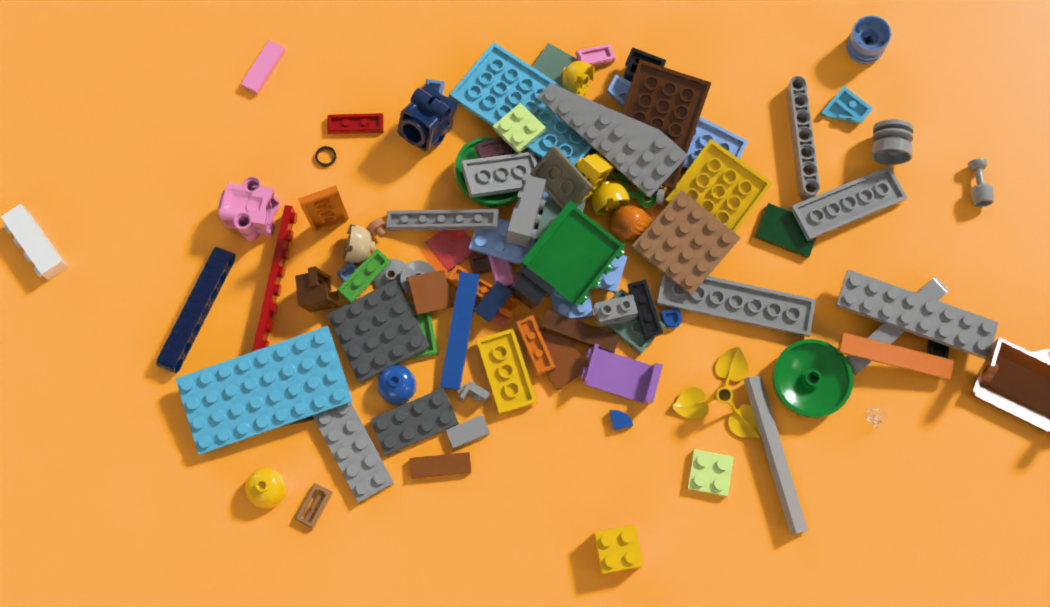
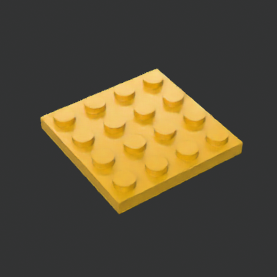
M710 139L665 201L670 203L682 190L736 233L772 185V182Z

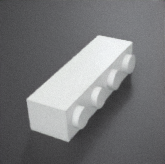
M22 204L17 205L1 216L4 221L3 227L9 234L12 233L15 238L12 240L19 248H23L25 251L23 253L24 257L28 262H33L35 265L33 270L39 277L44 276L50 280L68 268V265L33 216Z

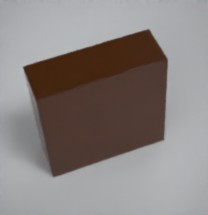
M480 253L468 257L473 274L480 275L492 271L488 255Z

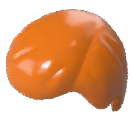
M627 205L616 209L612 213L609 220V229L619 238L625 241H632L638 239L650 226L651 221L643 209Z

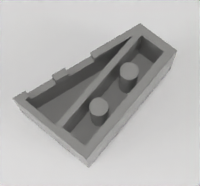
M523 175L521 191L518 192V200L509 223L506 242L529 248L530 242L535 241L537 233L535 226H539L542 217L539 213L544 210L546 200H543L545 179Z

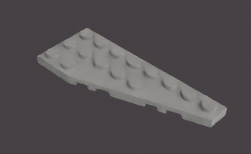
M552 83L538 96V99L648 198L658 190L688 157V154L661 130Z

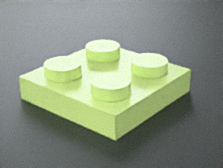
M519 103L493 125V130L519 154L546 131V127Z
M694 449L687 489L728 497L734 457Z

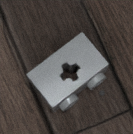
M633 295L597 302L593 308L598 327L634 320L638 314Z

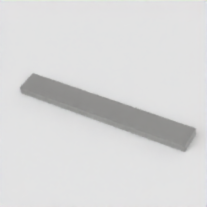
M761 376L745 378L746 390L790 534L808 531L762 378Z

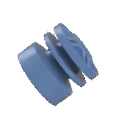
M870 15L860 18L854 24L846 43L847 53L851 59L861 64H871L879 60L892 35L891 27L887 21L881 17Z

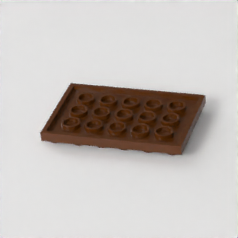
M639 60L621 113L661 130L687 154L712 82ZM685 160L661 186L670 189L676 188Z

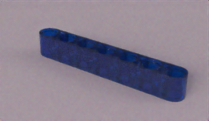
M220 247L213 249L157 358L156 365L175 374L181 369L235 262V253Z

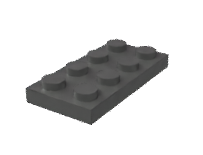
M444 388L370 419L385 456L459 424Z

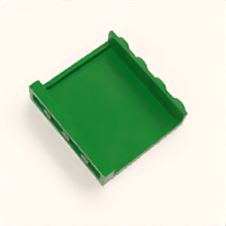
M570 200L522 259L521 264L556 288L555 291L575 307L578 304L582 306L589 297L586 295L590 289L595 290L601 282L599 277L603 273L606 275L611 270L613 265L610 263L614 258L619 259L625 252L623 247L626 244L624 242L621 243L579 210L576 204Z

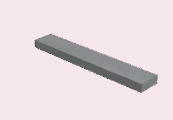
M499 210L387 211L386 229L388 231L498 229Z

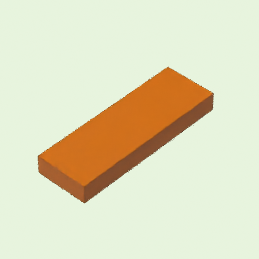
M531 315L516 321L515 325L536 375L539 376L554 370L556 367L534 316Z

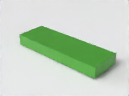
M376 249L337 291L352 303L382 273L391 261L380 250Z

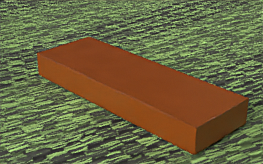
M470 452L410 458L411 479L472 473Z

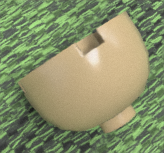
M350 224L347 234L350 235H348L344 244L343 261L350 263L363 262L367 259L369 253L374 252L375 242H372L371 234L366 228Z

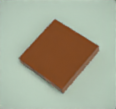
M444 270L406 278L415 315L454 307Z

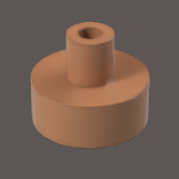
M381 218L373 220L366 228L371 236L378 235L382 238L386 235V232L383 230L386 223Z

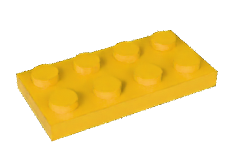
M514 328L476 339L499 415L536 404L537 400Z

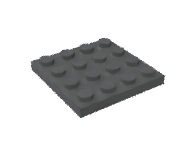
M396 279L327 314L353 371L361 384L381 374L387 367L398 365L431 348Z

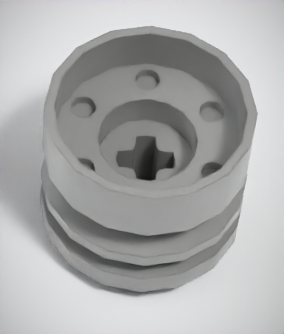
M898 119L883 120L873 126L872 139L874 143L872 144L871 151L872 159L875 162L886 165H899L909 162L912 159L913 145L911 143L914 133L913 125L910 122Z

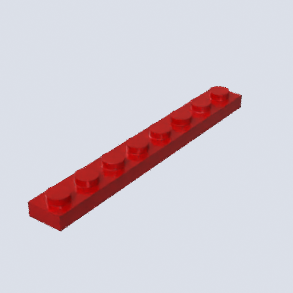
M290 205L284 206L252 352L268 347V336L273 331L272 318L277 313L278 306L276 300L277 296L281 294L282 287L280 282L281 278H284L286 271L284 263L289 258L290 251L288 245L293 240V224L297 222V213L293 206Z

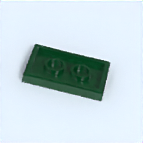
M770 203L766 206L754 237L805 258L810 257L816 240L814 238L807 241L791 211Z

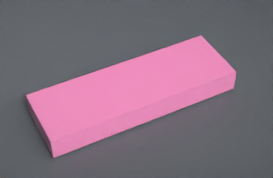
M268 40L241 82V86L258 94L286 51L285 48Z

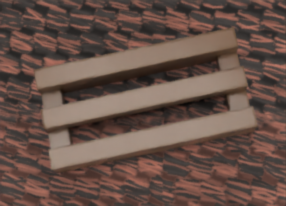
M314 483L295 520L314 529L333 492ZM319 489L320 491L305 519H302L316 490ZM324 492L327 493V494L325 495V497H324V499H323V501H322V503H321L319 509L317 510V512H316V514H315V516H314L312 522L310 523L309 520H310L311 516L313 515V513H314V511H315V509H316V507H317L319 501L321 500V498H322Z

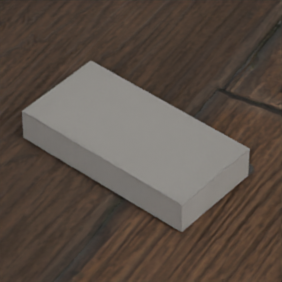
M480 415L447 429L446 433L453 449L490 434L483 415Z

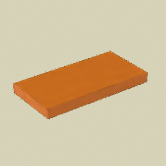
M336 185L298 198L300 206L314 232L349 219Z

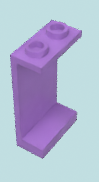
M594 344L592 348H588L585 357L588 363L586 367H583L580 378H583L582 385L646 405L653 403L663 367L662 364L654 363L649 365L598 349L599 344Z

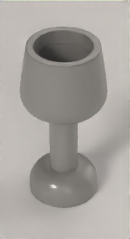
M984 158L973 159L968 162V168L971 171H975L977 183L970 190L975 207H986L994 203V188L992 185L984 182L983 170L988 165L987 159Z

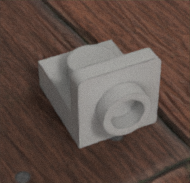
M471 381L467 385L463 384L458 393L460 395L459 399L463 403L469 393L472 394L470 397L479 403L481 401L487 403L490 398V392Z

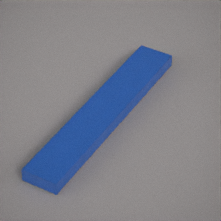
M460 272L440 383L442 388L461 389L480 279L479 274Z

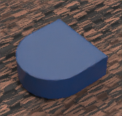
M679 308L660 311L662 323L666 325V328L676 329L679 327L682 321Z

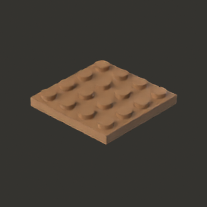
M680 190L631 248L691 296L741 237Z

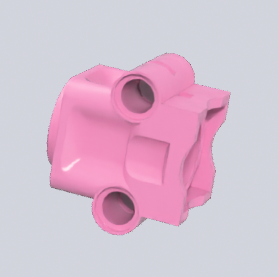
M256 177L246 178L243 185L228 182L219 199L218 216L226 228L239 230L247 241H255L259 235L272 237L274 231L273 218L279 210L280 200L274 195L275 191L273 188L262 186Z

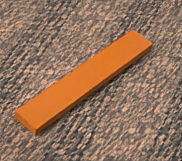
M841 333L837 351L838 353L946 380L951 379L954 360L847 333Z

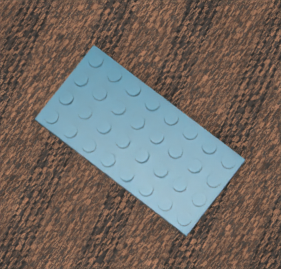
M495 42L490 45L449 94V98L458 102L459 105L492 127L521 103L546 127V131L525 148L530 152H534L541 159L553 146H557L575 166L580 158H585L593 149L538 99L540 93L550 83L563 89L566 88Z
M328 326L175 378L198 455L353 402Z

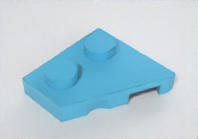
M843 86L820 115L861 124L873 108Z

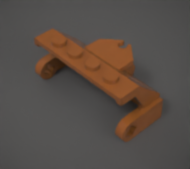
M999 337L991 344L985 362L973 381L969 395L1050 435V357L1048 356L1050 349L1029 352Z

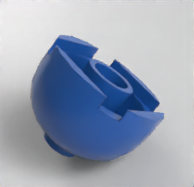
M392 365L384 369L379 375L377 388L379 395L387 403L402 405L410 401L416 393L417 382L410 369L402 365Z

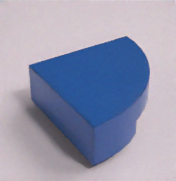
M609 410L613 430L633 426V422L627 414L619 410Z

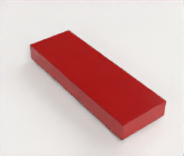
M383 113L327 115L328 134L384 133Z

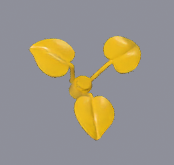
M734 347L724 352L716 362L715 371L717 376L726 378L725 386L718 389L716 396L706 399L705 392L702 389L689 387L679 395L673 404V409L684 418L699 420L709 413V407L706 403L717 400L720 404L728 403L735 412L728 419L730 431L742 438L760 437L752 406L743 404L737 410L731 401L733 393L728 388L729 380L739 382L747 376L749 370L748 362L741 348Z

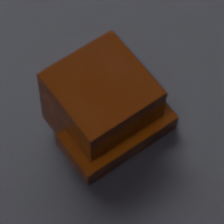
M313 266L308 268V273L295 276L298 306L309 312L340 307L338 291L332 292L330 275Z

